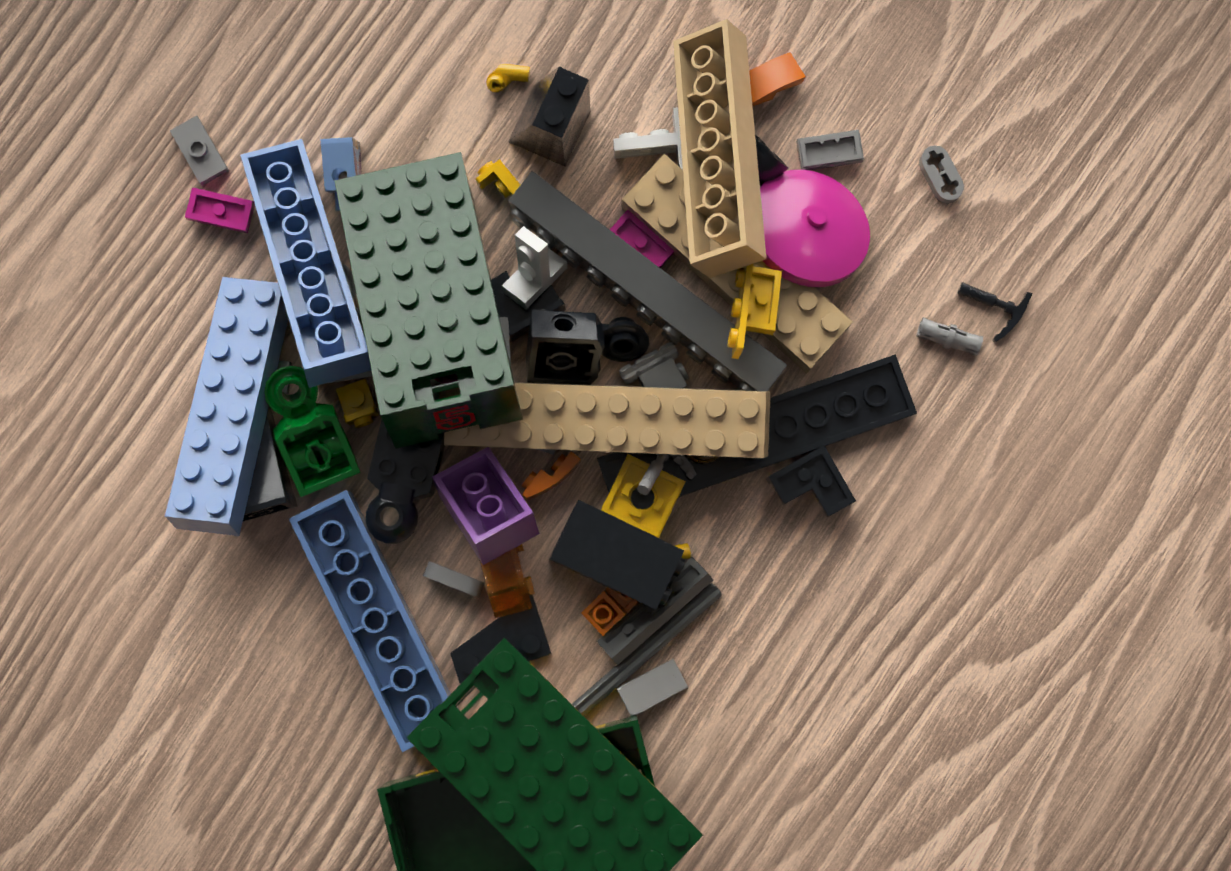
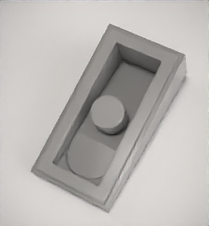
M671 659L617 687V690L630 716L633 717L688 688L674 659Z

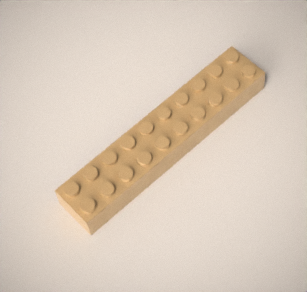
M515 383L523 417L522 420L480 429L479 425L444 433V445L766 458L768 457L770 391ZM460 389L446 390L445 398L460 395Z

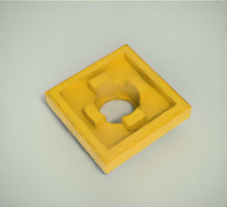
M627 454L601 511L659 538L686 481L662 470L651 488L654 493V503L647 509H638L631 502V494L638 487L650 464Z

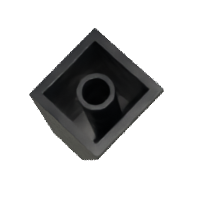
M558 67L536 83L510 136L509 143L566 167L591 112L589 79Z
M270 406L267 411L243 522L297 507L287 466L275 441L273 429L276 425Z
M581 500L576 502L549 558L550 561L655 610L659 604L665 606L672 591L667 586L673 575L679 576L686 562V559L681 558L684 550Z

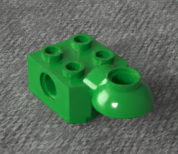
M286 366L273 372L266 381L264 394L270 408L283 416L273 429L275 441L300 497L361 473L357 459L334 406L316 403L318 387L309 388L304 369L297 366ZM288 384L299 386L298 391L291 395L285 394L282 390Z

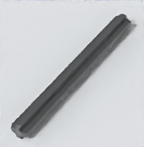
M713 583L706 586L620 664L612 668L573 702L572 705L583 716L589 713L722 596L721 591Z

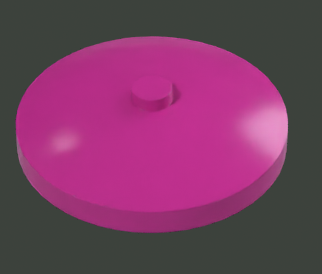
M810 170L785 171L784 174L774 180L766 181L762 184L760 193L767 258L763 262L770 269L782 271L781 277L807 287L832 286L844 281L856 271L869 249L870 228L862 206L845 186L827 175Z

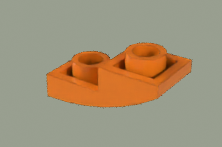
M791 52L769 60L749 71L752 106L773 100L777 92L802 84L806 76Z
M570 452L567 457L561 454L551 467L554 471L552 476L542 469L538 474L532 471L522 484V487L525 489L522 493L523 497L530 500L556 487L582 462L581 459L573 452Z
M606 588L581 614L604 636L638 602L610 588Z

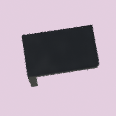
M507 271L491 280L499 316L508 318L509 337L512 342L529 332L531 310H566L563 300L559 298L552 285L527 309H524L502 292V285L510 278Z
M825 446L816 449L766 478L768 484H772L783 505L812 490L826 517L856 502Z

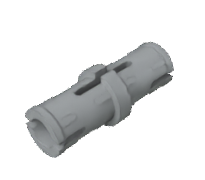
M924 317L919 324L916 337L942 344V347L945 349H950L951 347L975 356L978 355L983 342V336L957 329V326L953 324L947 326Z

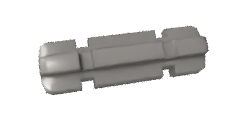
M669 342L661 346L659 351L654 350L635 360L633 365L628 364L619 370L620 376L626 384H630L637 380V377L670 358L676 359L679 355L674 344Z

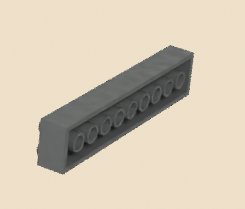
M530 172L508 200L511 209L510 213L514 217L512 221L520 228L524 226L526 229L530 228L540 239L548 244L550 250L554 247L563 254L561 258L567 261V264L574 269H577L578 266L583 268L588 273L586 277L599 288H602L603 285L613 292L611 296L622 306L626 307L630 304L638 311L637 317L649 326L655 323L663 330L661 335L674 345L678 342L688 349L686 354L697 363L706 362L713 368L711 373L720 381L727 383L729 380L738 387L737 390L769 391L786 368L787 364L746 333L744 349L739 359L731 358L732 348L728 347L727 344L730 329L735 328L733 323L535 172Z

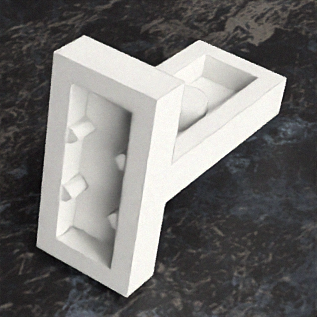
M678 107L673 108L672 114L674 133H669L666 129L654 130L650 132V135L638 136L637 133L633 132L623 133L619 135V138L613 139L615 159L676 153L677 164L683 170Z
M523 226L515 234L518 270L502 285V292L524 309H527L567 269V261L550 250L546 242Z

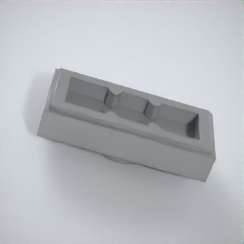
M198 116L170 130L202 186L229 171Z
M859 130L799 138L796 141L801 170H816L863 163L864 161Z

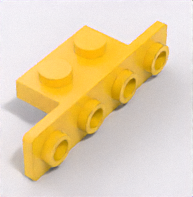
M753 264L737 269L735 287L740 288L739 297L734 298L731 310V317L736 318L735 328L730 329L727 344L728 347L732 348L731 358L739 359L744 349L746 331L769 335L774 334L782 271L755 267Z

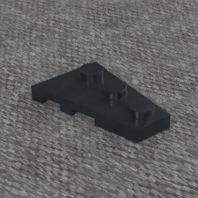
M533 593L450 653L460 684L503 638L509 641L528 661L552 654Z

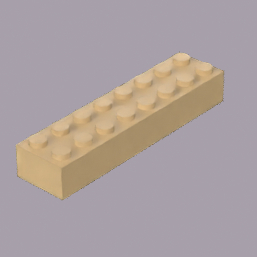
M728 19L673 41L689 260L691 266L709 278L767 259L746 35Z
M663 154L622 199V209L625 211L628 209L674 250V255L732 306L734 298L739 297L740 288L735 287L737 269L709 278L690 265L683 170L668 156ZM763 261L753 264L755 267L770 269ZM781 277L776 329L773 335H763L805 373H808L850 327L853 321L815 287L802 286Z

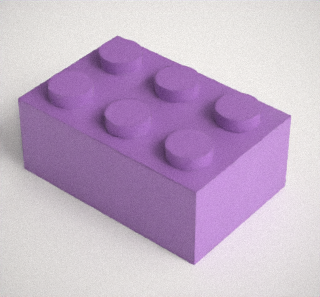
M489 447L432 477L440 499L483 565L540 534L534 513Z

